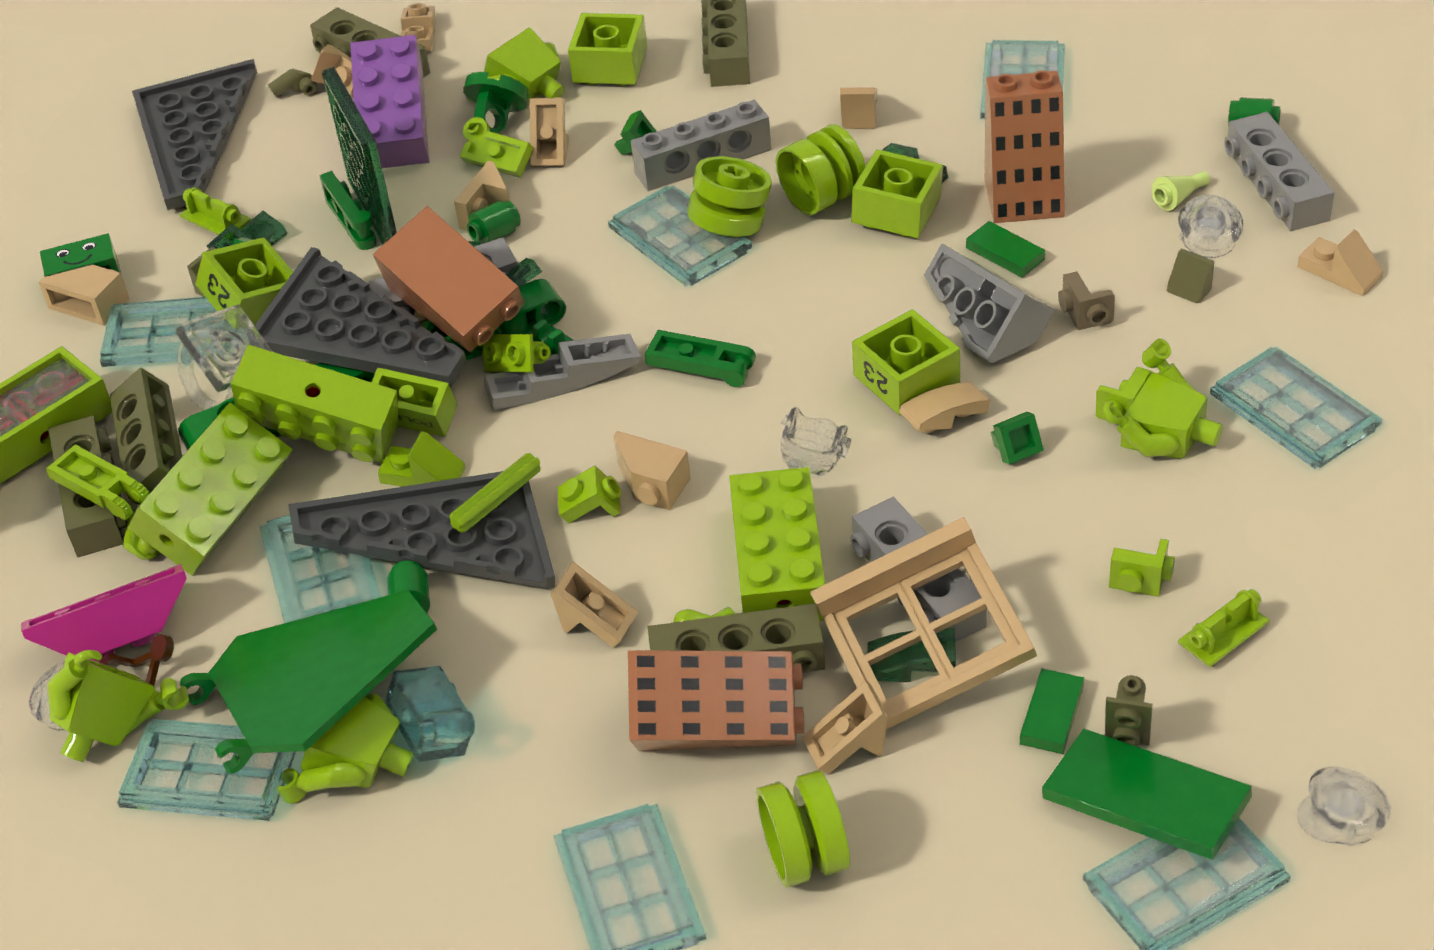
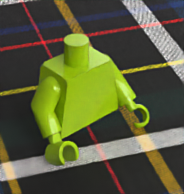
M530 27L487 55L484 72H489L488 78L500 80L502 74L516 79L527 86L529 98H536L540 94L546 98H560L564 92V87L557 82L561 62L555 45L551 42H543Z
M1161 338L1156 339L1151 344V347H1148L1142 354L1143 364L1149 368L1157 367L1159 372H1152L1126 414L1123 416L1120 413L1115 417L1110 409V405L1114 404L1113 401L1105 402L1102 410L1104 417L1109 423L1118 424L1117 431L1121 434V447L1137 450L1145 457L1167 456L1181 459L1186 457L1195 441L1215 447L1220 440L1223 424L1206 419L1208 399L1204 394L1197 392L1185 380L1174 363L1169 364L1166 359L1171 355V347L1167 341Z
M96 650L81 651L77 655L68 652L63 668L47 684L50 720L66 731H69L60 753L80 762H85L94 740L117 746L121 744L125 736L150 717L163 711L165 708L180 710L189 702L187 687L181 686L177 689L174 679H164L160 684L161 692L154 691L156 687L134 674L90 660L97 659L100 661L102 659L101 653Z
M368 693L304 752L300 767L303 771L300 775L293 768L284 770L281 778L286 786H279L277 791L286 803L293 804L301 801L307 792L321 789L355 786L368 788L372 785L381 767L404 777L415 754L394 744L400 725L399 719L394 716L379 694Z

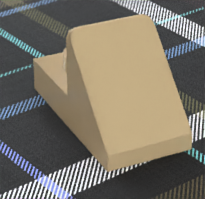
M327 44L320 53L311 81L331 85L347 97L353 98L351 57L334 46Z
M840 88L843 128H875L877 88Z
M529 98L530 144L534 148L530 156V166H565L569 144V135L565 133V99Z
M487 161L454 200L460 229L467 230L468 218L471 213L497 201H509L507 188L494 162Z
M1355 229L1338 245L1318 237L1299 255V268L1361 296L1383 275L1382 268L1359 232Z
M575 562L569 564L551 592V597L564 632L568 633L577 624L581 623L611 647L621 642L638 613L636 609Z
M865 681L806 732L802 738L818 770L829 775L860 747L877 756L883 754L888 715L872 685Z

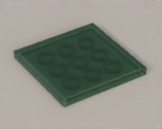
M335 67L323 70L322 76L347 179L363 210L370 213L372 227L383 245L397 231L377 144Z

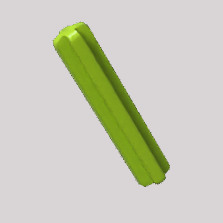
M525 453L455 509L449 516L452 528L457 529L460 533H465L541 471V462L538 457H534L531 453Z

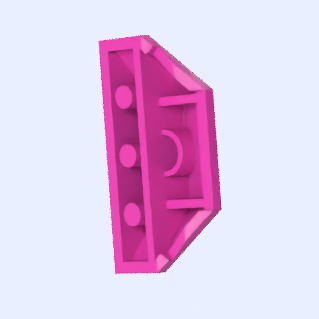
M181 564L173 566L164 571L21 622L22 634L24 639L66 656L68 652L77 655L85 650H96L104 656L115 654V648L129 643L131 647L144 645L154 640L155 633L162 631L187 577Z

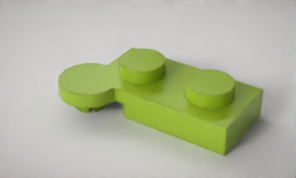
M474 117L464 125L463 135L468 142L464 144L459 157L464 162L481 167L487 161L494 162L499 172L521 178L534 148L529 142L490 132V127L484 119Z

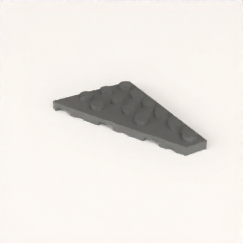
M254 59L132 91L167 211L187 207L183 199V193L188 188L197 187L205 193L257 75Z
M314 247L310 248L246 337L249 345L284 356L376 373L377 368H383L449 383L450 388L467 363L465 352L453 343L446 342L444 337L438 332L432 334L421 326L420 320L402 307L395 306L392 300L385 295L380 297L371 291L367 282L351 271L344 270L343 266L337 261L330 262L321 255L320 249Z
M503 471L288 504L295 544L395 562L411 560L428 568L545 589L555 588V575L529 481L465 533H460L450 525V514Z

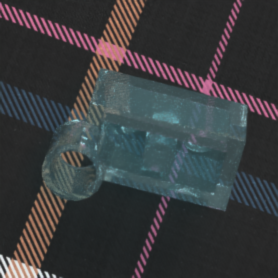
M433 666L394 671L384 702L394 716L399 719V730L416 760L420 762L464 756L470 738L475 731V720L472 713L465 707L457 694L455 685L450 682L442 667Z

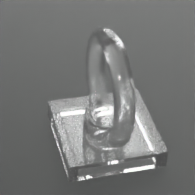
M239 304L181 323L175 331L181 340L177 356L181 383L189 398L202 411L233 397L231 382L248 344L273 352ZM193 359L217 392L228 389L227 396L223 401H214L203 392L194 374Z

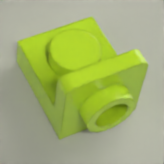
M1136 367L1129 380L1124 379L1121 382L1118 390L1100 385L1096 391V417L1106 420L1102 409L1107 401L1114 402L1113 405H1110V409L1115 417L1120 413L1124 416L1150 376L1151 370Z

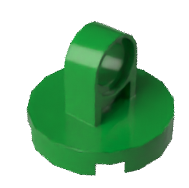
M473 72L466 77L463 93L468 99L476 103L474 117H481L486 121V113L490 111L495 118V125L493 128L490 127V132H502L506 127L509 112L526 109L529 94H527L528 88L520 81L501 74L500 80L488 78L489 72Z

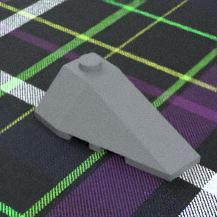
M941 244L924 274L939 302L945 304L951 314L949 319L952 324L958 327L964 336L962 341L965 346L990 363H995L1037 343L1055 309L944 244Z

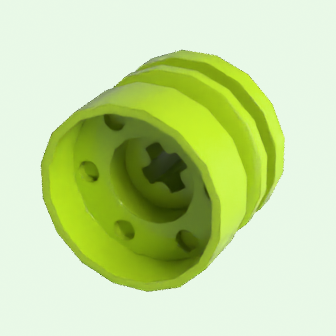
M829 124L821 130L813 132L807 139H800L777 152L775 160L776 172L787 198L799 211L811 216L833 205L836 200H843L852 195L853 187L866 167L863 155L855 140L846 130L834 124Z

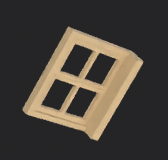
M965 517L810 592L856 687L858 688L865 681L872 685L888 715L886 730L1037 656L1032 642L979 549ZM964 566L981 598L930 623L913 590ZM900 598L916 630L864 655L848 622L894 599ZM987 609L1005 643L953 667L936 633ZM922 641L939 675L887 700L870 665Z

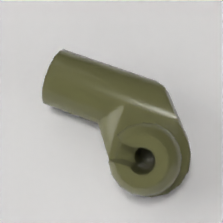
M296 69L286 71L268 84L276 97H279L289 89L303 92L304 95H312L317 90V83L311 81L312 75Z

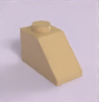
M89 265L43 277L39 281L49 309L103 326L130 300L121 273L96 265Z
M617 431L614 434L617 462L634 499L647 505L670 510L691 479L687 451Z

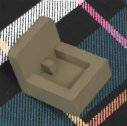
M1077 271L1063 274V289L1058 293L1059 304L1064 313L1068 312L1078 330L1113 321L1115 295L1112 290L1091 294Z

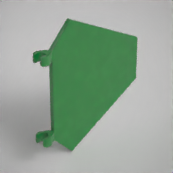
M409 590L236 636L209 673H189L181 678L180 685L187 687V690L191 686H199L195 693L188 695L189 702L192 705L203 703L215 687L218 689L245 739L224 740L217 744L215 748L219 758H223L229 753H236L231 760L223 763L226 772L233 774L240 771L246 765L253 753L308 750L437 630V627Z

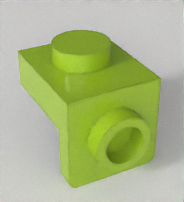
M595 465L557 487L559 516L568 523L573 522L599 506L603 507L613 517L621 513L620 496L622 492L618 482L612 476L605 475Z
M1160 539L1156 555L1114 547L1110 564L1109 588L1159 597L1163 580L1171 581L1175 557L1168 556L1169 540Z

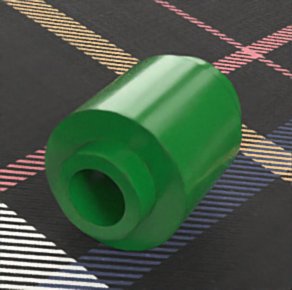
M1240 97L1239 101L1231 100L1228 127L1230 121L1268 112L1279 125L1281 107L1275 106L1274 99Z
M497 201L471 213L468 218L467 231L473 241L484 244L513 233L515 228L521 223L520 215L511 201Z
M411 560L395 564L387 577L388 595L409 590L427 613L430 608V597L426 571L419 563Z

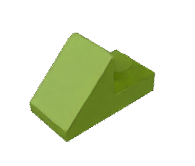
M421 431L412 449L392 446L377 473L380 483L403 487L461 478L466 467L461 459L427 432Z

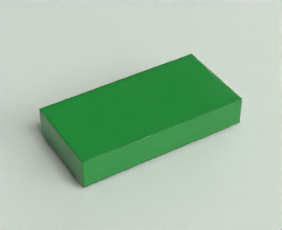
M991 221L985 223L966 238L967 249L1021 278L1045 260V249Z
M1041 668L1020 733V745L1060 754L1064 753L1084 688V677Z

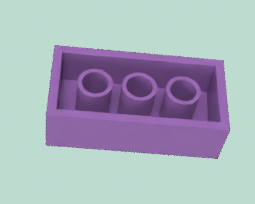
M416 35L350 43L355 141L363 171L429 163L423 68Z

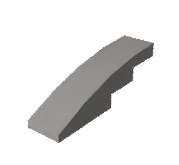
M631 334L559 342L558 354L550 355L549 359L542 364H533L534 372L485 375L484 387L493 410L525 405L567 394L605 380L640 363L641 356Z

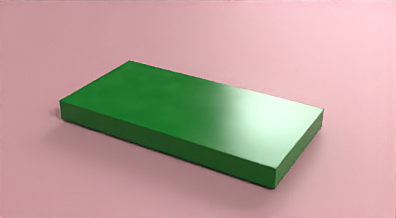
M1083 728L1043 785L1042 795L1043 799L1213 860L1252 798V786Z

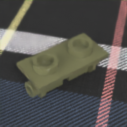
M1134 675L1122 678L1118 684L1116 698L1106 697L1105 736L1134 746L1139 744L1150 745L1153 704L1144 702L1146 685L1141 678Z

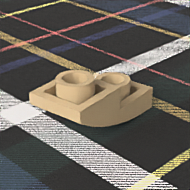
M424 3L411 4L403 9L400 18L401 36L416 35L418 44L425 46L426 52L432 51L435 33V6H426Z
M971 382L956 383L935 388L910 399L900 406L899 413L912 424L914 429L924 433H932L934 430L951 429L955 416L969 417L970 414L987 413L991 400Z

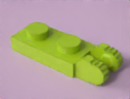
M76 444L46 468L50 479L102 508L106 506L113 515L123 520H127L133 515V509H131V506L125 499L118 496L124 491L131 500L139 504L150 494L146 487L131 478L128 472Z

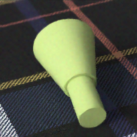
M1202 171L1192 176L1158 177L1152 184L1153 200L1163 210L1171 211L1194 192L1195 189L1209 184L1210 176L1206 171Z

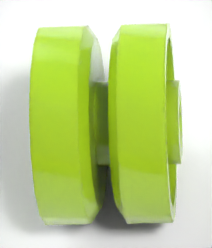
M717 156L700 160L695 167L692 182L694 190L690 194L687 207L688 218L704 230L723 236L742 237L759 232L763 226L766 212L764 204L769 198L772 184L770 175L760 166L739 158Z
M820 770L796 777L793 787L794 798L789 789L781 782L758 787L756 790L757 807L764 837L776 872L786 888L809 881L812 872V860L816 868L826 876L847 870L850 867V852L842 817L829 782Z

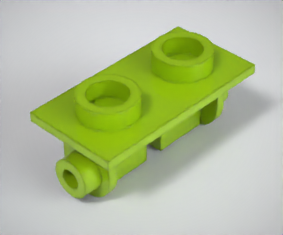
M197 187L188 188L183 193L187 209L179 214V216L227 240L252 221L251 218L241 214L236 205L227 204L216 198L211 200L210 195L203 193Z
M493 334L489 341L483 344L482 349L484 372H534L533 364H542L551 355L550 348L544 342H533V334Z
M1253 589L1248 591L1241 590L1226 605L1203 622L1195 624L1191 631L1178 640V643L1209 667L1213 666L1269 623L1270 620L1258 612L1259 604L1262 601L1261 596Z

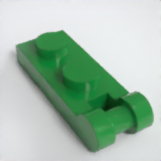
M332 170L319 175L326 203L357 248L361 250L373 248L377 241L374 231L370 229L372 226L370 213L362 209L357 198L352 200L346 182H339Z
M657 330L645 352L646 365L722 379L732 387H740L744 384L748 375L747 370L753 366L756 360V353L747 346Z

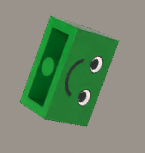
M109 233L40 251L44 277L89 265H96L121 273Z

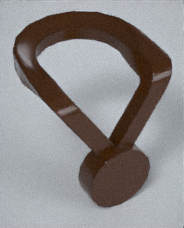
M159 634L154 638L150 652L131 659L115 654H107L102 656V659L98 662L105 665L114 663L129 667H138L150 662L146 682L154 686L160 662H167L171 658L174 642L171 636Z

